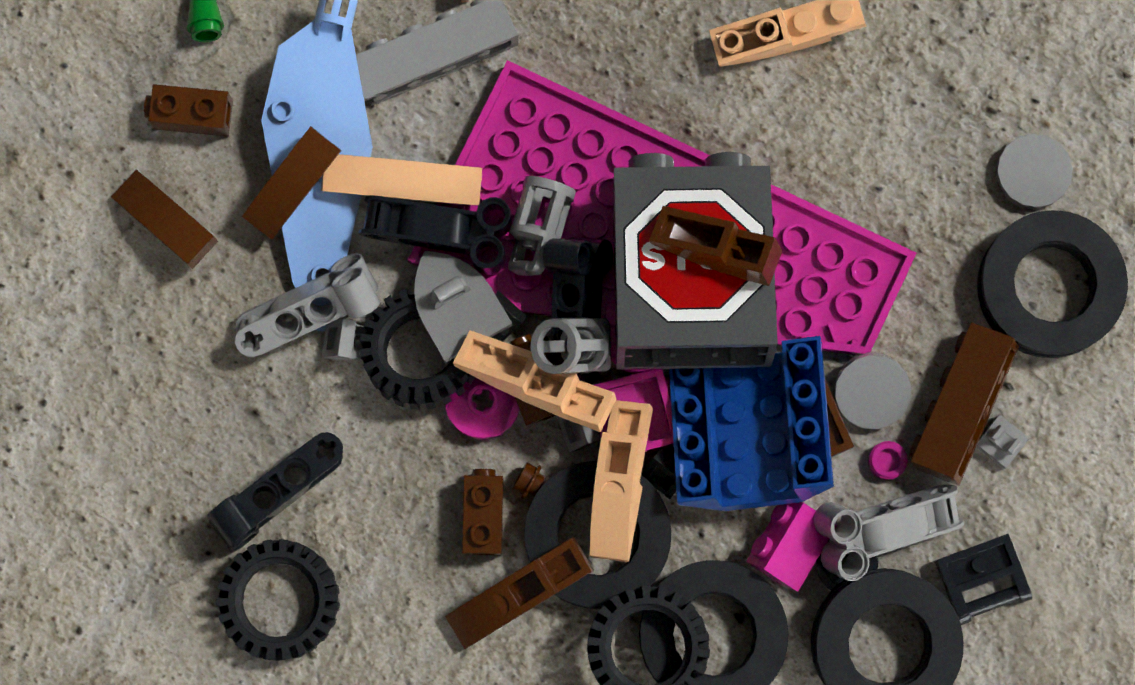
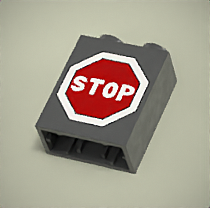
M721 152L708 156L705 159V166L674 167V159L669 155L644 153L630 158L628 167L614 168L613 239L616 369L771 367L778 345L775 272L770 285L766 286L696 264L654 246L649 241L662 206L736 223L740 230L773 237L770 166H751V158L746 154Z

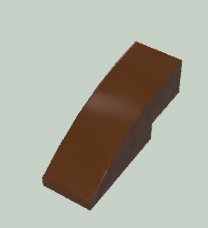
M310 126L242 217L273 240L342 150Z
M137 169L111 196L115 202L191 269L218 242L207 229Z
M662 206L649 239L652 245L691 262L766 286L770 285L782 254V249L775 237L740 230L736 223L666 206Z

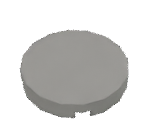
M1028 134L1017 137L1004 148L997 160L995 176L1003 194L1010 202L1021 208L1037 210L1052 205L1065 194L1071 184L1073 167L1069 154L1059 142L1047 135Z
M868 352L853 357L842 368L841 372L838 373L835 379L834 396L839 411L849 422L865 429H880L892 425L903 416L910 404L912 388L906 371L897 361L882 353Z

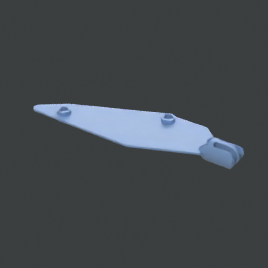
M319 0L315 19L278 46L261 119L272 175L310 126L342 150L339 154L371 157L373 146L351 31L358 0H349L346 18L340 17L343 0H334L331 14L325 13L328 0ZM322 176L282 227L291 279L295 288L316 279V272L320 268H325L331 272L332 266L338 260L347 256L361 195L321 191ZM318 297L312 301L317 306H324L330 302L325 297ZM326 325L316 330L325 331Z

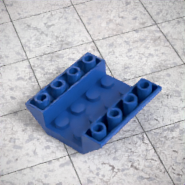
M820 336L782 341V352L775 353L771 367L669 369L678 505L719 511H733L800 503L834 487L822 341Z

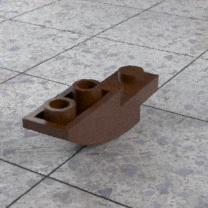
M572 537L458 607L445 617L463 648L467 649L588 575L594 569L576 539Z

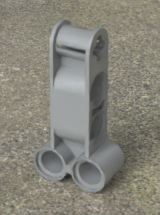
M360 253L347 255L332 266L331 272L239 315L235 325V345L238 351L249 357L259 356L346 315L355 319L375 310L380 304V300L375 293L378 290V285ZM318 297H325L330 300L324 306H317L312 303ZM284 313H290L296 318L289 322H283L277 317Z
M939 485L856 512L833 502L821 505L815 512L814 526L816 531L830 539L821 552L823 567L845 580L857 581L867 573L869 558L963 527L964 520L959 518L955 494L958 493V487L955 485ZM841 516L840 526L834 530L835 522ZM848 553V560L842 566V559Z

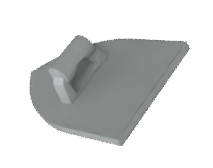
M424 251L416 272L415 302L422 323L445 363L457 356L469 330L493 337L513 326L492 288L476 269L448 254Z

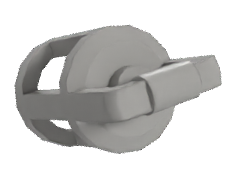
M525 176L522 195L513 224H511L509 233L516 239L508 265L510 271L520 276L540 275L544 271L543 253L545 245L552 238L561 239L571 202L574 201L576 194L573 188L551 179ZM542 198L550 199L543 227L535 225ZM527 249L535 251L533 261L524 260Z
M555 318L543 321L536 327L531 338L532 358L540 369L550 374L607 371L611 367L609 321L605 318ZM560 328L563 330L560 340L543 341L550 329ZM561 352L564 362L561 365H553L546 359L544 353Z

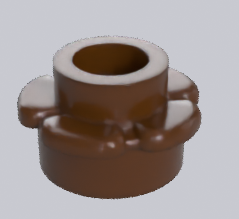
M526 462L512 489L521 493L522 499L526 498L528 493L535 497L545 479V476L540 474L541 465L535 467Z

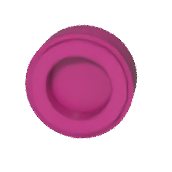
M884 441L877 444L868 456L870 471L874 476L882 480H893L899 477L905 471L908 463L907 454L903 447L892 441Z

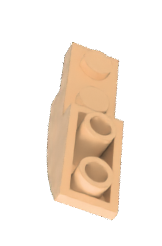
M815 0L786 10H782L780 7L711 29L709 32L718 65L722 67L770 58L832 41L831 37L866 27L859 0Z
M616 400L610 412L607 432H602L591 513L590 556L592 558L629 562L643 488L640 484V478L653 412L650 404Z

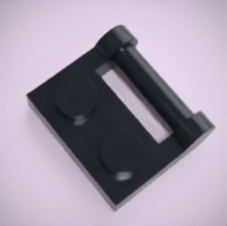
M1009 533L935 560L948 598L956 611L961 625L971 622V618L1012 602L1019 601L1024 603L1032 600L1030 587ZM1010 575L1011 587L965 603L962 592Z

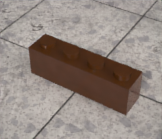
M972 322L967 332H961L955 345V353H958L952 367L947 366L940 380L942 391L937 401L932 400L926 411L925 422L928 423L923 435L915 437L910 449V456L913 457L911 462L917 470L960 486L1019 347L1013 337Z

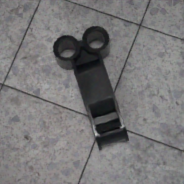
M365 196L364 201L368 205L364 227L359 229L358 234L360 236L380 241L470 255L474 267L485 275L496 274L504 267L506 253L502 242L498 238L509 232L512 224V215L508 204L503 199L489 197L479 204L477 211H469L382 196ZM491 210H499L505 214V218L501 224L490 226L484 222L485 215ZM485 247H493L498 250V256L491 263H483L478 260L479 251Z
M578 237L550 239L544 248L543 263L545 269L553 273L551 319L601 318L603 274L610 270L613 263L612 244L606 239ZM576 288H577L578 291H579V300H578V301H577V299H576V297H575ZM552 328L551 341L560 340L563 330ZM550 352V363L561 365L564 362L561 352ZM590 372L582 375L577 373L580 381L592 385L596 381L599 372Z
M329 432L314 436L239 495L228 497L212 509L207 515L209 524L232 552L242 548L259 533V529L340 466L343 459V444L335 434ZM323 446L325 449L333 447V459L329 460L326 456L319 459V447ZM296 467L302 469L306 474V479L301 484L292 485L285 480V473L289 469ZM261 491L271 492L276 498L275 503L267 509L258 508L253 502L254 497Z

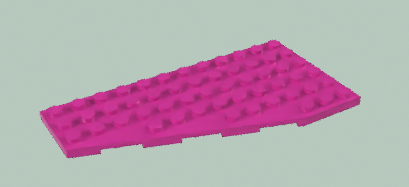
M507 60L455 165L483 168L479 204L489 197L503 199L510 208L512 224L522 195L525 176L551 179L563 183L576 191L561 239L572 237L606 239L612 244L613 263L610 270L603 274L601 318H604L607 308L615 304L613 239L614 168L628 167L630 158L644 153L669 155L674 159V167L705 166V159L710 155ZM771 184L773 237L776 238L782 249V254L775 269L778 345L782 346V341L820 336L822 351L862 355L871 352L917 253ZM542 198L535 225L543 227L550 199ZM436 202L435 204L469 211H477L478 208L475 205ZM491 210L485 215L484 222L490 226H497L503 222L505 214L499 210ZM509 232L498 238L502 242L506 253L505 265L496 274H480L485 278L495 294L498 291L501 292L523 313L552 316L553 273L544 269L540 275L520 276L510 271L508 265L516 239ZM414 246L408 258V263L418 267L424 251H434L456 257L476 269L470 255ZM493 247L482 248L479 251L478 260L483 263H491L496 260L498 250ZM527 249L524 260L533 261L535 251ZM576 288L575 297H576V299H577V301H578V300H579V291H578V289Z

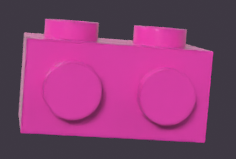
M804 502L777 505L771 514V520L765 531L753 543L751 554L746 562L780 585L798 592L820 556L823 547L829 540V538L821 535L815 529L814 515L816 510Z

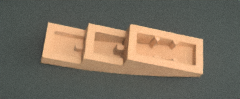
M339 154L322 175L321 191L479 206L483 168Z
M469 330L453 361L455 367L505 393L598 432H601L616 402L614 392L580 381L577 373H546L536 365L531 351Z

